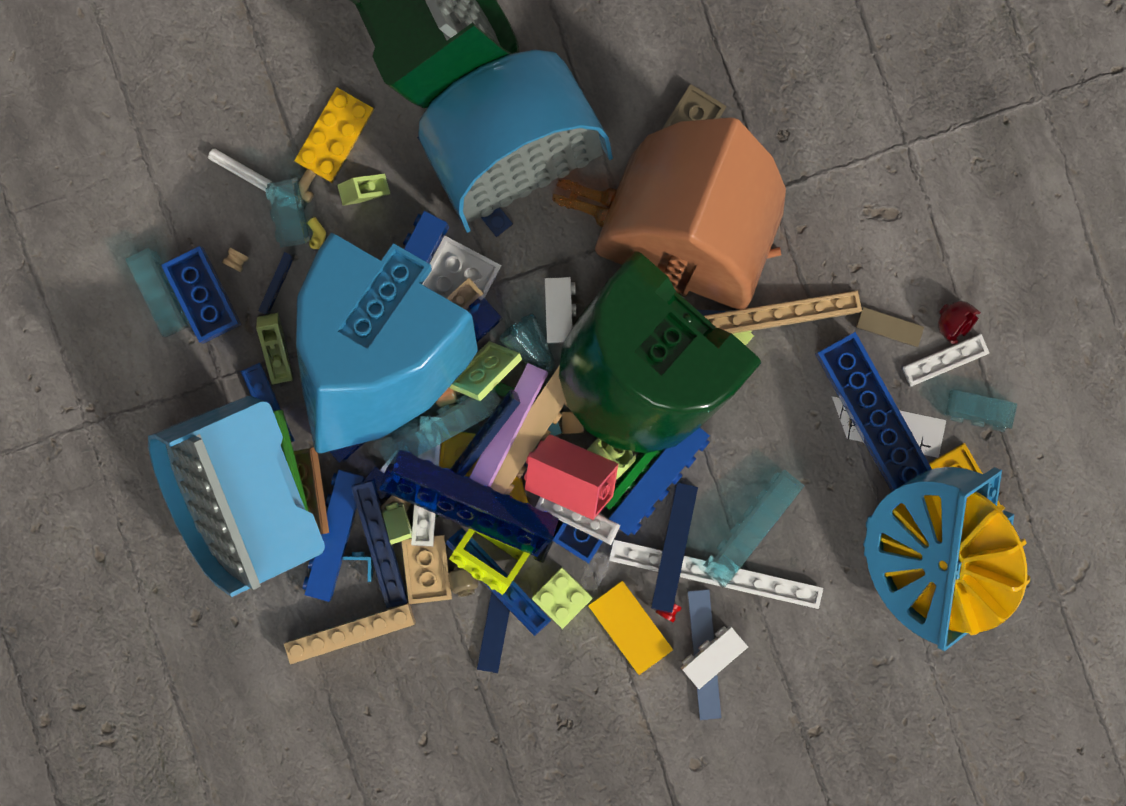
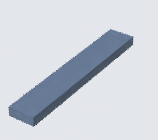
M709 589L687 591L694 656L700 651L698 648L705 641L709 640L711 642L714 639ZM715 675L703 687L697 688L700 720L721 718L718 676Z

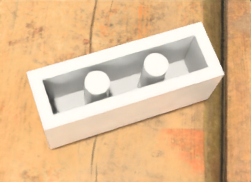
M571 277L545 278L547 344L564 343L574 326L572 325V317L576 316V304H571V295H575V282H571Z
M731 626L720 628L715 633V639L711 642L709 640L705 641L698 648L700 651L695 656L691 654L682 661L684 665L681 669L698 689L703 687L748 648Z

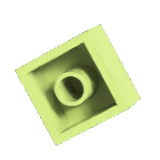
M563 567L532 596V600L562 629L593 599Z

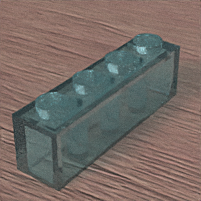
M147 248L126 258L127 265L162 337L167 338L189 327L188 319L183 309H180L179 301L168 284L169 281L165 272L162 271L159 265L162 261L157 251L153 252L152 249Z

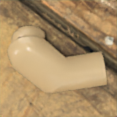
M309 169L306 170L298 183V197L306 203L311 202L313 198V193L308 191L316 176Z

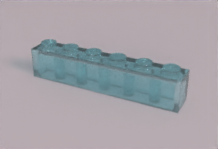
M493 388L481 401L464 395L456 400L457 405L451 408L449 405H446L437 410L439 415L431 419L428 415L418 421L420 425L412 429L409 426L399 432L400 437L393 440L391 436L380 442L382 447L378 449L390 471L491 416L501 402L495 389Z
M786 470L774 474L769 481L772 483L769 489L763 488L756 497L759 500L754 507L752 505L748 507L743 514L746 517L740 524L737 521L730 530L732 535L728 541L724 538L716 548L719 550L716 556L713 557L711 555L703 564L706 567L703 573L722 588L726 587L805 485Z

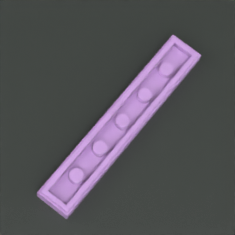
M529 363L527 364L514 389L518 393L521 403L483 451L469 479L490 489L548 375L547 371Z

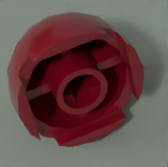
M965 301L944 305L939 311L941 315L938 321L940 333L950 343H957L959 341L957 337L960 334L963 336L968 334L979 319L976 314L981 312Z

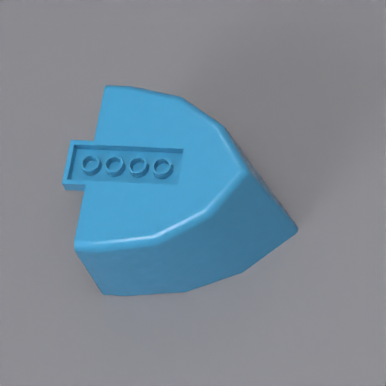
M330 233L317 251L298 293L296 348L302 392L314 449L317 453H324L383 438L430 409L464 372L478 352L472 315L467 310L422 285L432 271L431 265L394 243L380 261L341 237Z

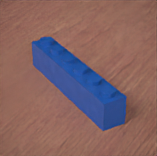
M699 428L677 446L664 449L608 519L621 525L619 529L629 536L630 533L635 535L642 526L639 523L644 516L648 518L656 509L653 507L657 500L662 501L667 496L669 485L671 483L675 485L683 476L680 473L685 466L689 468L696 460L694 457L695 453L698 450L702 452L710 443L707 440L710 435Z
M338 470V474H333L331 485L334 486L333 492L328 494L325 506L328 507L329 533L321 534L325 545L323 553L309 561L308 568L311 569L309 577H305L303 583L304 595L328 602L332 600L342 564V556L345 553L357 509L351 486L364 482L365 476L344 470Z

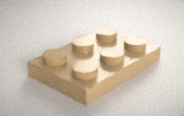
M445 535L434 536L433 547L411 545L412 539L403 540L402 549L409 604L452 599L448 577L449 568Z

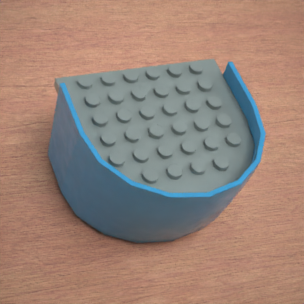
M529 50L509 54L476 68L453 82L431 102L419 121V140L467 233L471 231L468 223L480 217L489 216L493 213V210L499 207H506L513 200L519 197H526L539 187H546L552 180L558 177L563 178L576 168L585 167L590 161L603 155L602 148L608 159H613L608 135L567 64L553 51Z
M246 396L148 436V450L152 467L163 498L182 538L204 574L215 586L230 597L248 589L254 590L261 587L260 583L319 556L325 548L315 518L312 513L305 510L281 448L283 436L272 407L269 403L254 396Z

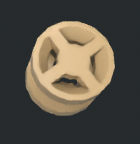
M229 248V254L227 258L223 259L222 263L242 272V265L249 257Z

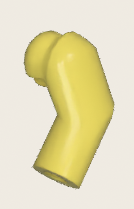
M314 217L307 222L313 231L312 238L309 240V246L312 249H319L325 241L326 231L317 218Z

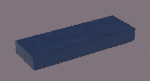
M284 252L259 307V312L266 315L270 314L294 260L292 255Z

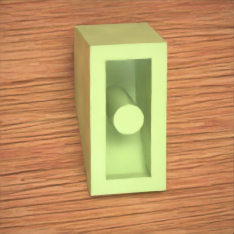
M385 174L355 177L337 185L342 205L357 204L390 194Z

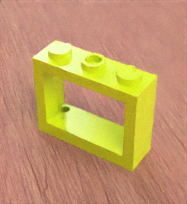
M479 513L449 560L457 564V567L469 572L475 579L481 580L492 590H496L503 595L534 548ZM474 532H477L518 560L507 578L464 550Z

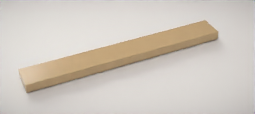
M857 290L705 315L704 317L717 328L735 334L860 313L862 308Z

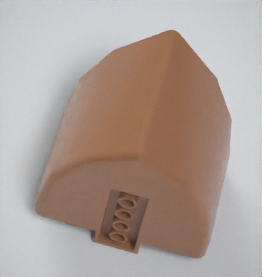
M736 118L681 121L648 135L630 156L595 246L596 253L603 258L623 265L635 251H638L669 277L678 294L686 297L688 292L691 291L737 310L747 308L754 295L784 212L786 187L774 158L741 121Z

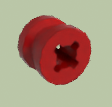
M674 603L672 613L658 610L655 612L674 623L676 620L675 615L681 611L682 607Z

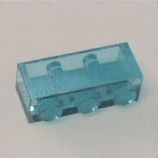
M297 177L268 183L266 197L271 202L272 209L270 210L272 221H275V238L280 244V248L307 243L310 240Z
M950 390L945 415L951 416V421L963 423L965 419L972 421L971 425L984 427V424L993 426L992 430L1005 432V429H1012L1017 403L958 390Z

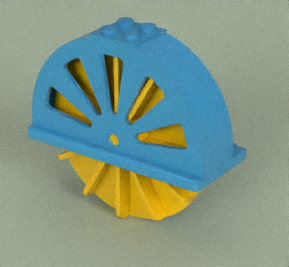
M942 467L925 471L888 494L879 503L873 515L869 516L866 521L867 533L863 543L865 547L864 556L867 558L871 579L878 594L891 613L904 626L921 638L937 644V648L946 651L968 633L976 635L979 632L988 631L1005 622L1017 610L1024 596L1026 585L1030 582L1023 546L1027 544L1026 540L1020 539L1013 527L1014 514L1004 511L1005 507L1003 505L997 507L1002 470L995 467L984 474L957 467Z

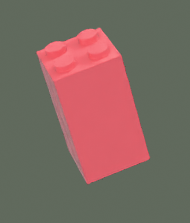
M551 434L544 441L541 440L537 449L534 452H530L527 457L526 463L528 468L524 476V480H526L525 490L594 520L614 495L619 465L614 461Z

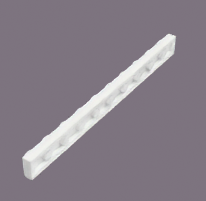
M614 539L609 561L658 572L662 550ZM684 556L680 573L682 578L819 609L823 593L822 587Z

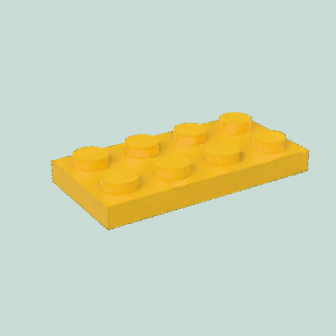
M336 87L294 162L332 183L371 117L374 108Z

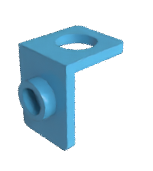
M352 552V556H342V560H368V582L373 581V560L371 556H365V552Z

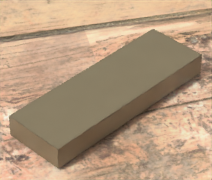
M862 307V312L856 325L858 329L913 347L919 346L924 330L923 326Z

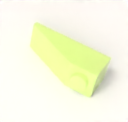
M274 313L257 317L256 329L271 384L292 381L293 377L279 314Z
M393 502L386 505V509L383 510L382 514L391 545L412 538L411 524L403 503L398 505V502Z

